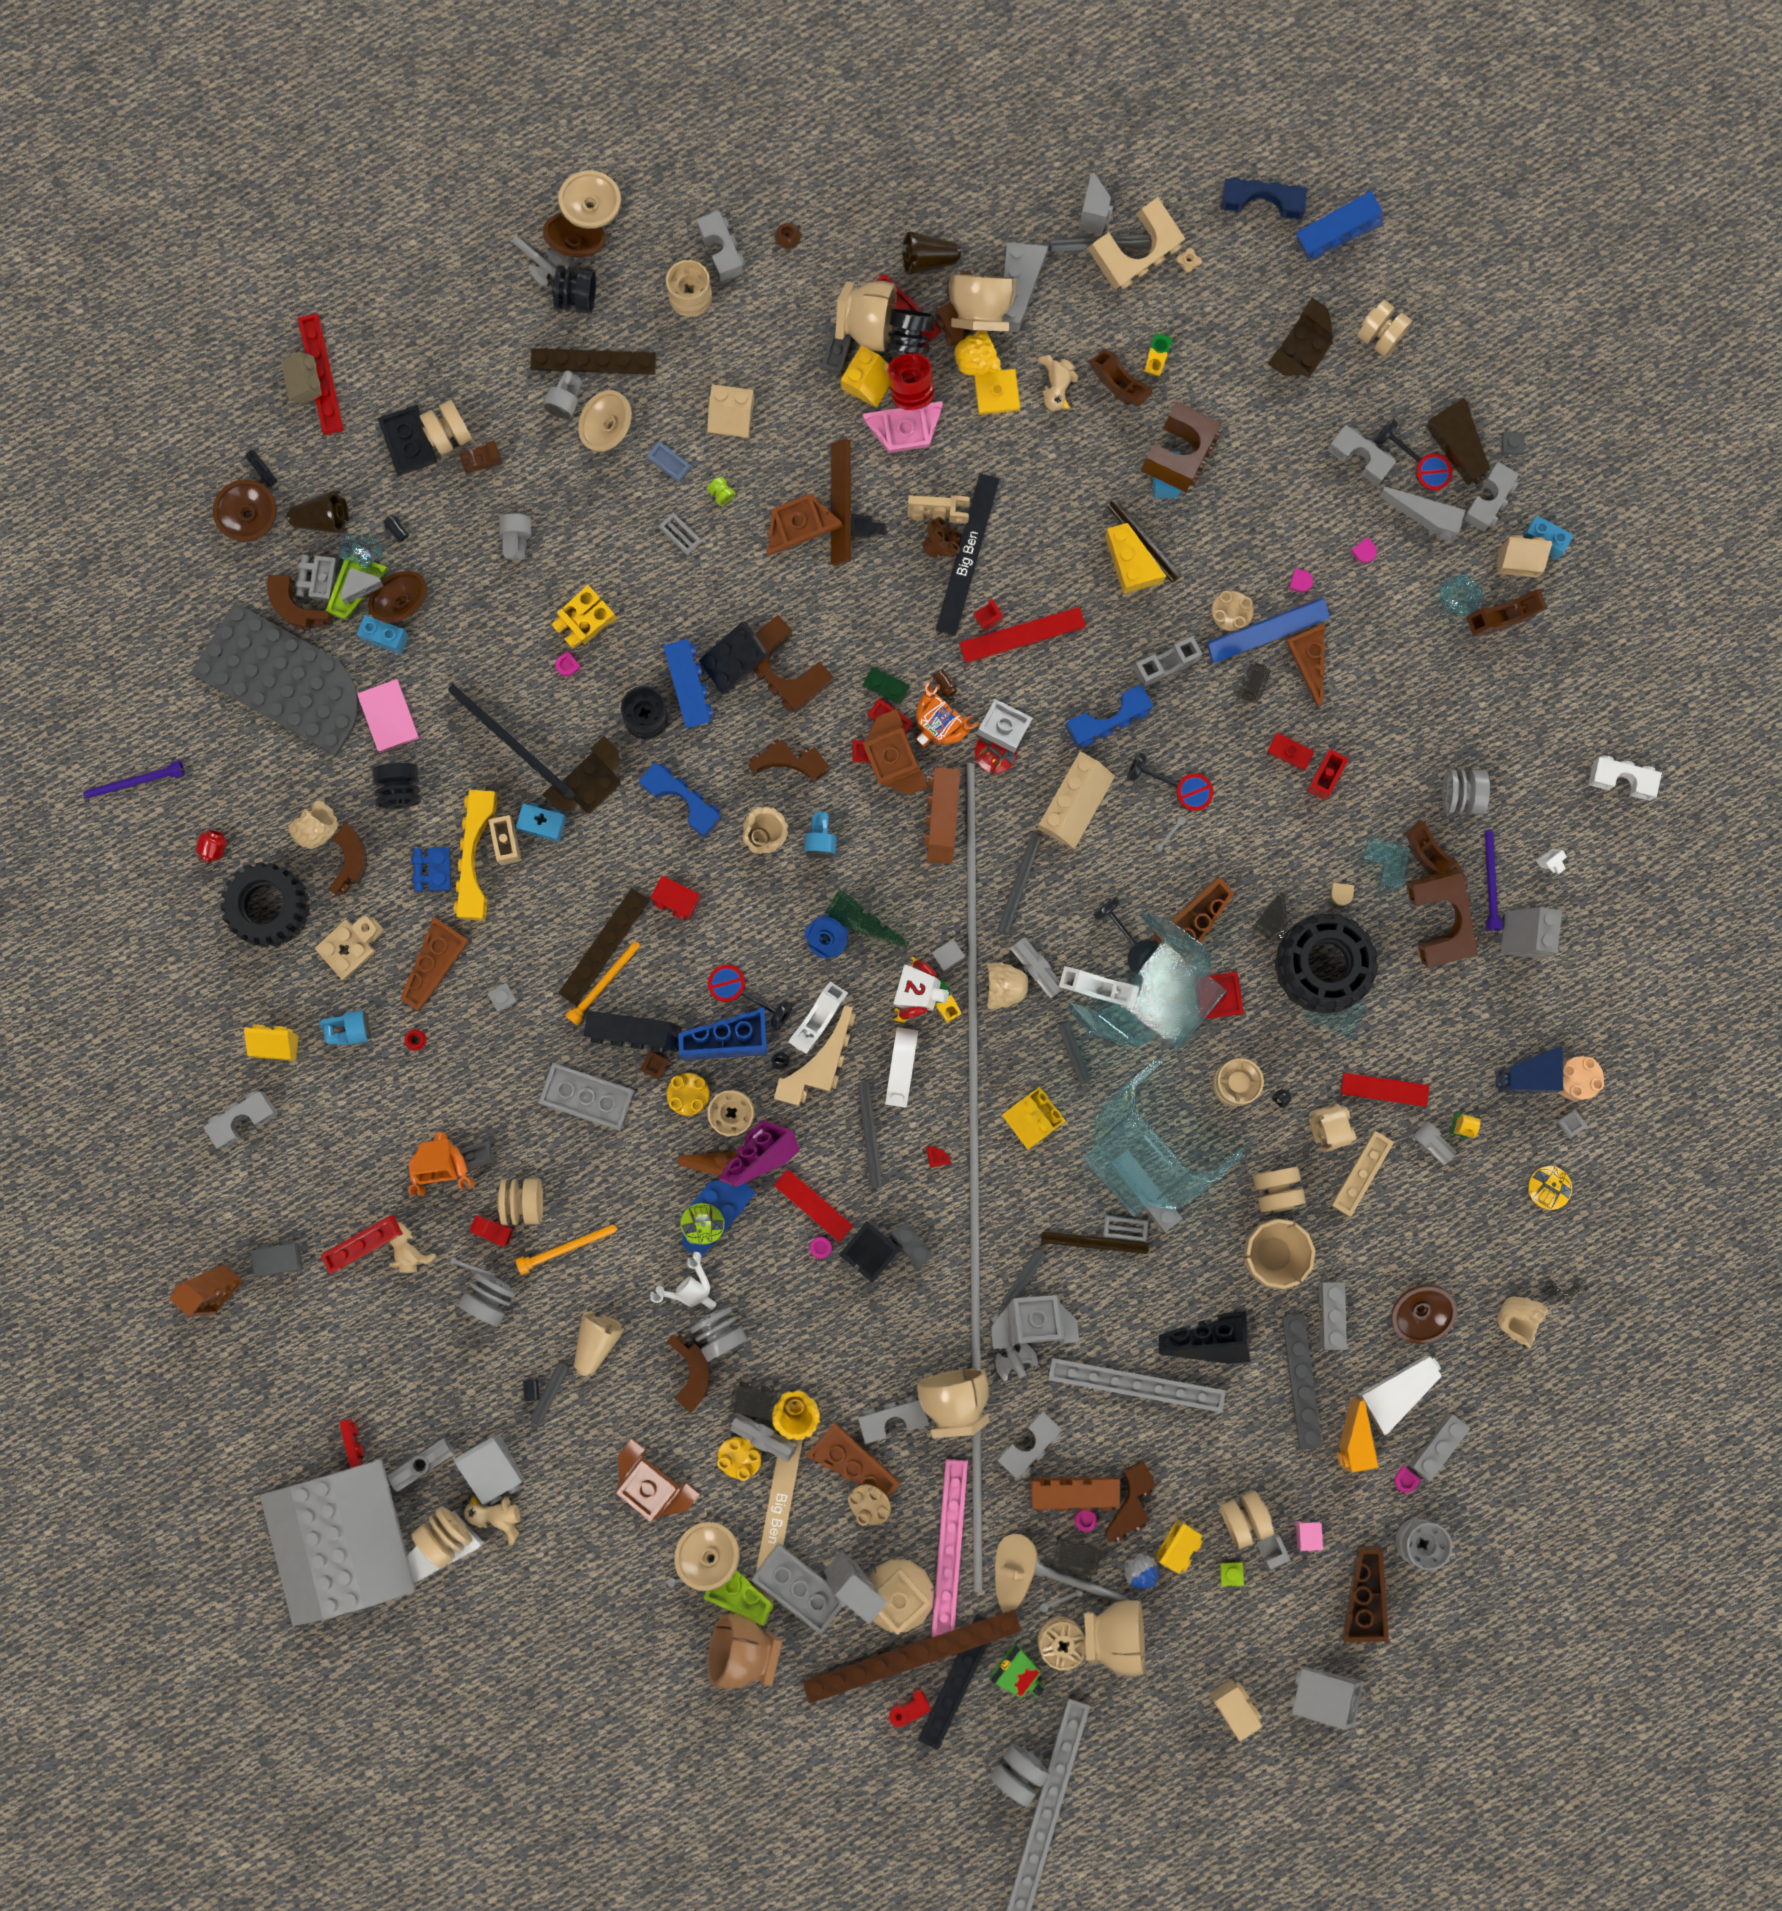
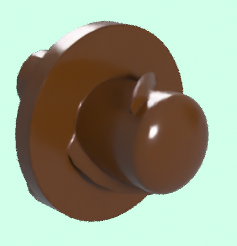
M937 517L928 523L927 532L929 538L925 537L923 542V549L926 554L932 558H940L943 554L948 557H955L960 552V534L954 529L951 530L941 517Z

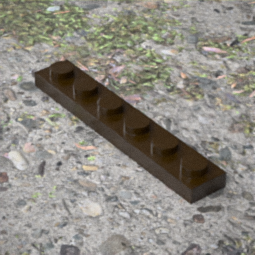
M531 348L530 369L532 371L655 375L656 352Z
M633 888L630 889L558 992L559 995L575 1006L578 1005L650 900Z

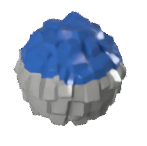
M1140 1553L1136 1555L1134 1560L1130 1559L1125 1564L1124 1575L1127 1579V1584L1144 1590L1156 1586L1155 1582L1159 1579V1567L1154 1558Z

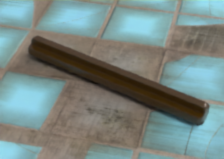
M1116 499L1111 500L1107 504L1109 511L1121 525L1129 524L1162 569L1167 579L1171 583L1177 581L1181 576L1180 573Z
M1045 1231L1041 1234V1242L1045 1244L1148 1254L1149 1252L1148 1242Z

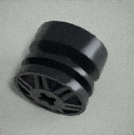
M558 266L552 286L554 309L562 311L564 306L565 311L570 312L573 303H575L577 313L592 314L596 295L595 270L580 268L577 277H575L573 267H568L566 271L565 266Z
M891 309L889 324L897 327L898 331H890L888 336L897 340H887L886 346L901 353H929L930 346L923 343L931 342V337L922 333L923 331H931L933 329L934 315L908 309Z
M647 686L635 687L626 693L622 699L621 713L629 733L637 739L643 740L654 739L661 735L668 723L667 710L662 695L654 688ZM646 713L649 718L645 719L642 714Z
M390 763L379 765L372 769L373 784L381 787L374 791V795L378 797L375 800L376 807L382 809H404L421 803V796L418 795L420 788L411 785L419 781L418 766L416 764Z

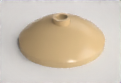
M581 171L573 174L562 184L559 191L558 200L562 214L572 224L582 228H599L608 224L616 217L621 206V195L616 183L609 176L597 171ZM589 205H593V206H594V208H587V207H588Z
M607 390L598 393L589 400L580 415L578 424L580 439L587 448L596 452H603L612 449L622 441L628 432L632 416L631 406L627 398L617 391Z
M704 1522L691 1527L680 1538L675 1550V1568L681 1580L689 1587L699 1591H712L725 1585L734 1575L739 1563L740 1553L737 1540L730 1530L718 1523ZM714 1555L715 1560L710 1563L709 1557Z

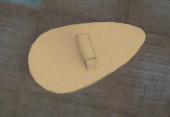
M1022 1534L1006 1536L999 1543L996 1552V1594L1003 1613L1016 1610L1022 1603L1032 1582L1037 1565L1035 1545L1028 1537Z

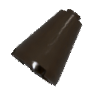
M907 232L905 234L903 245L907 246L906 252H902L904 271L908 273L907 275L955 265L957 260L961 258V249L954 242L915 232Z
M330 491L290 507L287 512V520L294 528L344 533L348 529L345 528V520L349 522L348 505L345 498H340L339 494H342L340 491Z

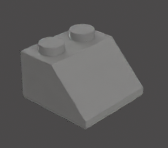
M1091 173L1079 230L1103 235L1104 228L1109 227L1113 206H1109L1111 197L1096 174Z

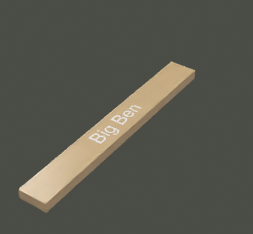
M794 1438L789 1440L797 1444L796 1451L789 1462L777 1457L756 1571L777 1543L782 1546L784 1545L803 1440H795ZM754 1583V1586L773 1603L774 1598Z

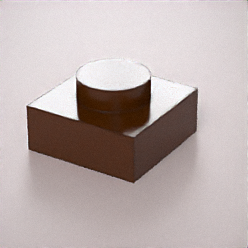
M649 1051L640 1071L660 1080L670 1061Z

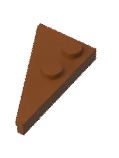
M1324 624L1286 641L1317 707L1323 705Z
M737 1152L681 1155L678 1158L679 1166L721 1176L729 1161L735 1159Z

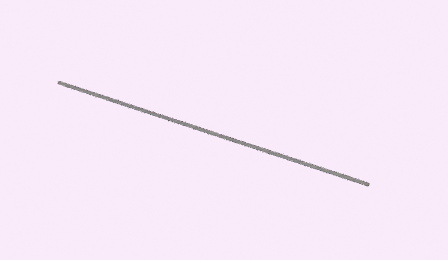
M968 763L966 764L971 1351L972 1369H980L975 764ZM980 1429L972 1435L974 1592H983Z

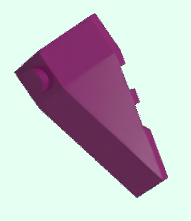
M761 1120L745 1136L746 1142L743 1146L738 1147L736 1150L737 1156L729 1161L719 1179L721 1182L737 1187L786 1164L800 1151L793 1130Z

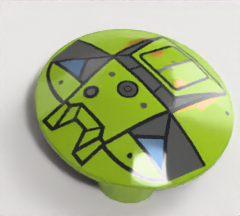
M700 1203L689 1207L683 1213L680 1225L689 1243L709 1244L720 1239L725 1223L723 1215L716 1207Z

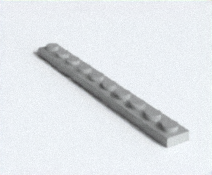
M1069 1697L1067 1699L1047 1767L1050 1776L1040 1791L1006 1911H1031L1089 1712L1090 1704Z

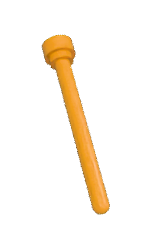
M636 941L633 942L578 1007H574L572 1010L569 1009L564 1016L578 1026L583 1021L582 1017L586 1009L635 954L640 944Z
M615 1225L607 1226L531 1258L529 1256L515 1259L517 1268L521 1276L527 1274L537 1264L615 1233L617 1227Z

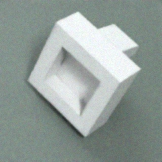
M1551 849L1536 861L1541 868L1550 869L1553 873L1557 872V874H1560L1566 869L1562 861L1567 856L1563 850Z

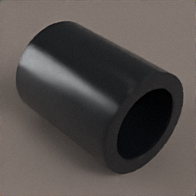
M538 1380L523 1381L524 1401L540 1400Z

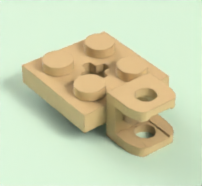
M909 495L908 517H912L916 521L924 520V518L936 519L941 517L944 521L949 519V523H968L969 514L955 512L956 507H969L970 498L951 495V498Z
M364 916L354 924L349 920H344L315 947V950L342 980H345L376 952L370 944L382 934L383 928L373 917ZM349 945V954H341V947Z

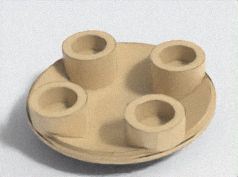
M1223 591L1215 599L1211 609L1214 622L1226 631H1237L1247 627L1254 613L1252 600L1236 591Z
M871 1485L858 1486L848 1497L850 1508L856 1516L857 1522L862 1526L882 1524L890 1516L891 1505L889 1499L877 1487Z

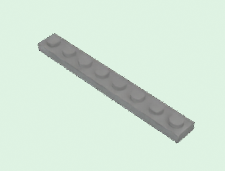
M1051 1358L1048 1380L1221 1413L1226 1392L1221 1389Z

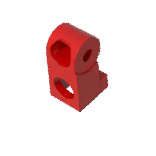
M475 1215L469 1232L502 1247H507L514 1231L511 1227Z
M921 1687L913 1690L912 1695L914 1698L903 1704H895L891 1707L889 1720L893 1726L902 1727L931 1711V1706Z

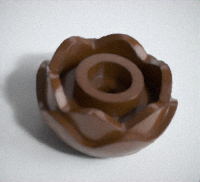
M791 223L780 225L775 232L776 243L786 249L794 247L800 242L799 229Z

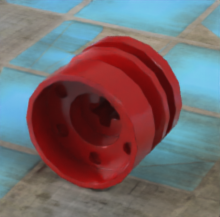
M906 353L894 358L887 370L893 403L904 410H918L929 405L935 394L930 361L918 353Z

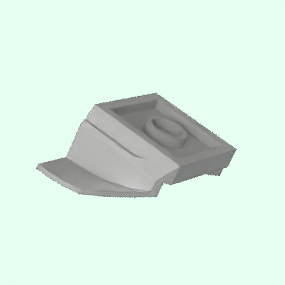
M1057 1295L1013 1298L991 1327L993 1349L1013 1348L1015 1344L1059 1341L1060 1344L1079 1342L1077 1320L1060 1304Z

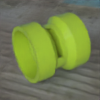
M722 476L713 480L707 487V491L710 495L715 496V501L719 506H724L736 495L735 491L727 486V481Z

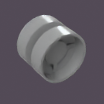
M1012 1744L1003 1756L1011 1768L998 1764L989 1777L1004 1793L1021 1805L1028 1807L1037 1794L1029 1782L1042 1787L1050 1776V1772L1031 1752Z

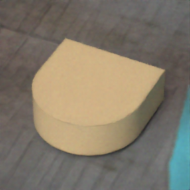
M1332 883L1331 899L1333 903L1338 906L1349 904L1353 899L1354 885Z

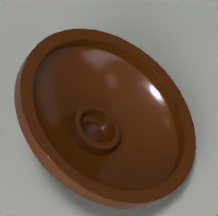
M563 214L552 216L545 222L543 227V237L546 243L556 252L568 257L585 258L598 253L605 244V233L602 227L582 228L572 224Z
M238 480L226 485L218 493L213 504V518L218 529L228 538L240 542H249L264 536L272 528L277 516V505L274 496L264 485L253 480ZM248 512L252 513L250 518L245 517Z
M414 571L394 573L381 581L384 586L383 588L371 593L368 609L370 614L382 623L403 621L415 614L424 603L428 591L427 583L419 573Z
M1419 1285L1407 1290L1397 1299L1392 1308L1391 1322L1396 1333L1405 1341L1415 1344L1431 1343L1442 1338L1451 1330L1456 1321L1457 1306L1451 1294L1444 1288L1436 1285Z

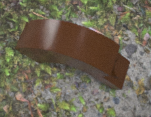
M268 575L267 591L269 600L275 611L289 625L309 632L311 631V624L320 628L326 627V624L332 625L333 616L329 611L304 610L295 605L293 600L294 581L290 576Z
M1536 589L1511 602L1495 607L1482 608L1466 616L1472 635L1478 636L1520 624L1548 608L1541 589Z
M673 1334L667 1342L685 1358L689 1366L688 1382L675 1399L691 1413L700 1404L707 1392L710 1381L709 1363L706 1361L701 1347L697 1343H694L689 1348L687 1346L689 1342L681 1334L678 1336Z

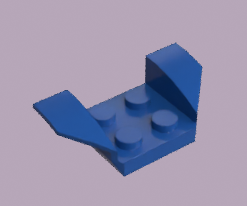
M720 1180L710 1181L689 1207L700 1203L716 1207L724 1218V1233L744 1210L745 1205L756 1192L746 1183L735 1187ZM682 1232L683 1247L692 1255L694 1252H699L701 1258L717 1242L691 1244Z

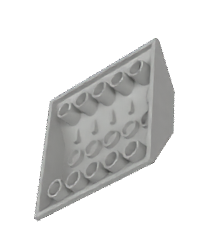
M382 1459L260 1495L292 1626L325 1620L416 1592Z

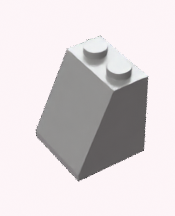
M1539 907L1506 911L1504 914L1500 954L1542 960L1557 954L1562 910Z
M500 1434L491 1437L453 1459L482 1505L487 1502L493 1505L502 1499L501 1494L506 1491L512 1494L522 1488L520 1483L525 1481Z
M1308 1667L1302 1668L1296 1676L1295 1683L1298 1685L1297 1693L1293 1694L1291 1700L1292 1714L1343 1730L1354 1727L1364 1681Z

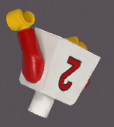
M911 957L913 960L911 966L904 965L893 1003L901 1008H895L894 1011L898 1012V1016L893 1018V1020L902 1023L906 1022L907 1019L925 1014L927 1010H933L936 1001L946 1003L949 996L948 990L939 989L941 981L936 978V972L928 963Z

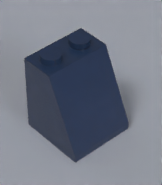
M1562 1047L1546 1050L1500 1070L1495 1079L1499 1092L1551 1094L1563 1091Z

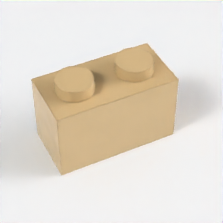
M507 815L488 819L497 862L500 865L522 861L512 817Z

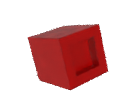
M993 599L988 600V605L973 613L983 632L998 625L1003 619V614Z

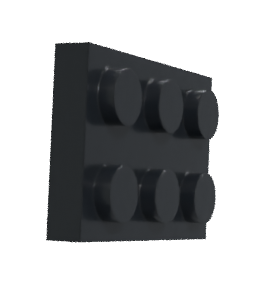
M743 621L700 658L699 662L721 694H726L770 655L748 623Z

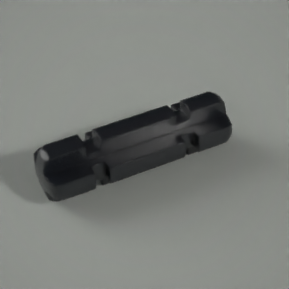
M250 450L245 454L246 459L268 487L277 483V479L255 450Z

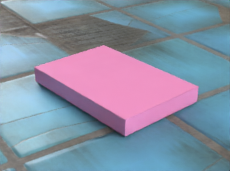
M398 679L357 693L379 753L419 739Z

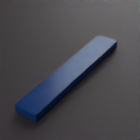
M1317 599L1206 642L1211 661L1213 663L1219 662L1330 619L1325 599Z

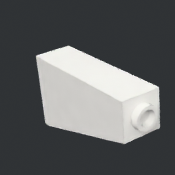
M1424 1356L1358 1394L1360 1399L1365 1400L1367 1412L1380 1434H1388L1441 1378L1439 1372L1441 1368L1435 1358L1431 1359L1430 1356Z
M452 1511V1513L464 1523L473 1541L469 1545H464L465 1549L461 1552L452 1548L455 1558L450 1563L484 1544L479 1536L455 1511ZM417 1546L407 1555L414 1583L441 1569L426 1558Z

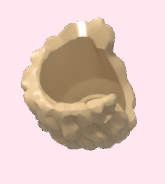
M316 801L311 811L304 809L301 817L294 819L288 825V832L300 846L314 849L324 845L332 838L339 824L337 818L333 815V809L325 805L324 801Z
M756 807V809L748 813L743 823V842L749 846L753 853L774 852L782 846L788 835V824L785 822L782 814L777 812L775 808Z
M1001 962L987 963L989 979L987 1008H1006L1014 1003L1021 1002L1028 992L1027 975L1022 970Z
M1513 1296L1504 1301L1497 1317L1498 1324L1504 1332L1509 1334L1512 1340H1517L1518 1343L1525 1344L1530 1349L1535 1340L1539 1323L1545 1318L1548 1309L1540 1302L1532 1301L1529 1298Z

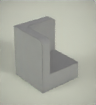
M954 939L933 952V956L943 973L965 959L964 954Z
M1277 1533L1256 1542L1264 1562L1270 1570L1291 1561Z

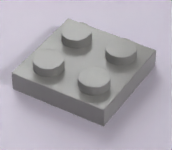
M995 699L977 734L1015 753L1033 718Z

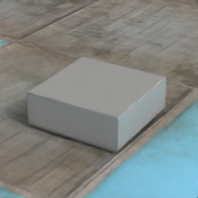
M1572 1109L1557 1120V1123L1569 1139L1588 1127L1576 1109Z

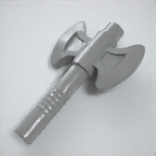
M518 236L512 239L514 245L538 263V267L530 266V272L532 277L543 286H548L547 278L549 275L555 277L558 266L570 265L567 258L556 251L547 250L548 259H546Z
M999 1314L991 1318L993 1324L998 1319ZM1020 1344L1019 1352H1017L1014 1346L1013 1348H1005L1007 1358L1002 1357L1000 1353L996 1354V1369L1004 1381H1007L1011 1369H1014L1019 1378L1026 1376L1024 1363L1038 1366L1036 1353L1028 1344Z

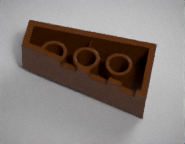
M1380 1545L1358 1546L1342 1633L1343 1642L1389 1641L1383 1549Z

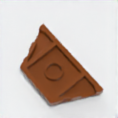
M811 493L772 509V524L769 527L768 534L770 539L766 552L768 556L779 553L841 528L843 524Z

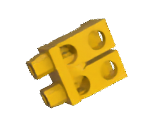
M587 585L563 609L557 612L559 617L551 625L559 634L568 627L571 629L572 633L565 638V641L574 649L581 643L584 645L588 643L589 640L593 639L602 629L612 624L617 618L593 589Z

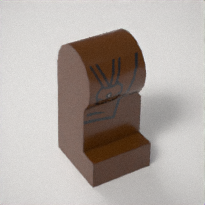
M495 440L486 442L487 445L467 450L460 454L464 472L472 473L503 464Z

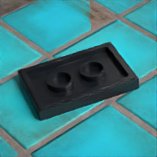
M418 405L378 418L397 476L438 463L432 445L423 430L425 426L420 418L421 413Z

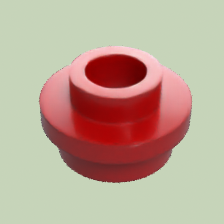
M413 1029L406 1034L404 1041L407 1048L412 1051H419L425 1047L427 1038L421 1030ZM413 1037H419L420 1041L418 1044H413Z

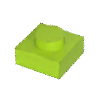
M1220 1562L1221 1586H1244L1243 1562Z

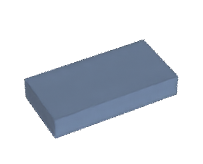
M660 441L646 456L649 461L678 483L692 468L688 462Z

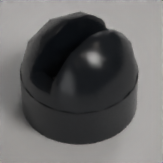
M782 1052L775 1053L771 1059L773 1067L778 1070L785 1069L789 1063L788 1056ZM775 1058L785 1059V1063L776 1062Z
M1281 1089L1272 1095V1100L1279 1107L1285 1108L1291 1101V1094L1289 1091Z

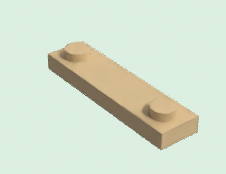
M1373 1131L1333 1200L1332 1207L1348 1217L1352 1216L1391 1149L1393 1141Z

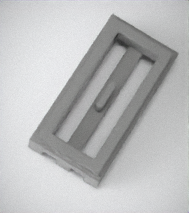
M674 512L658 526L687 556L703 543ZM674 519L695 542L692 543L670 521ZM666 525L689 546L688 549L665 527Z
M1105 1215L1103 1237L1147 1242L1149 1220ZM1109 1220L1144 1225L1143 1229L1109 1225ZM1108 1229L1143 1233L1142 1237L1110 1234Z

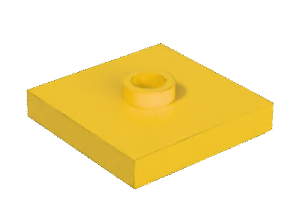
M1015 369L974 375L979 415L1020 411Z

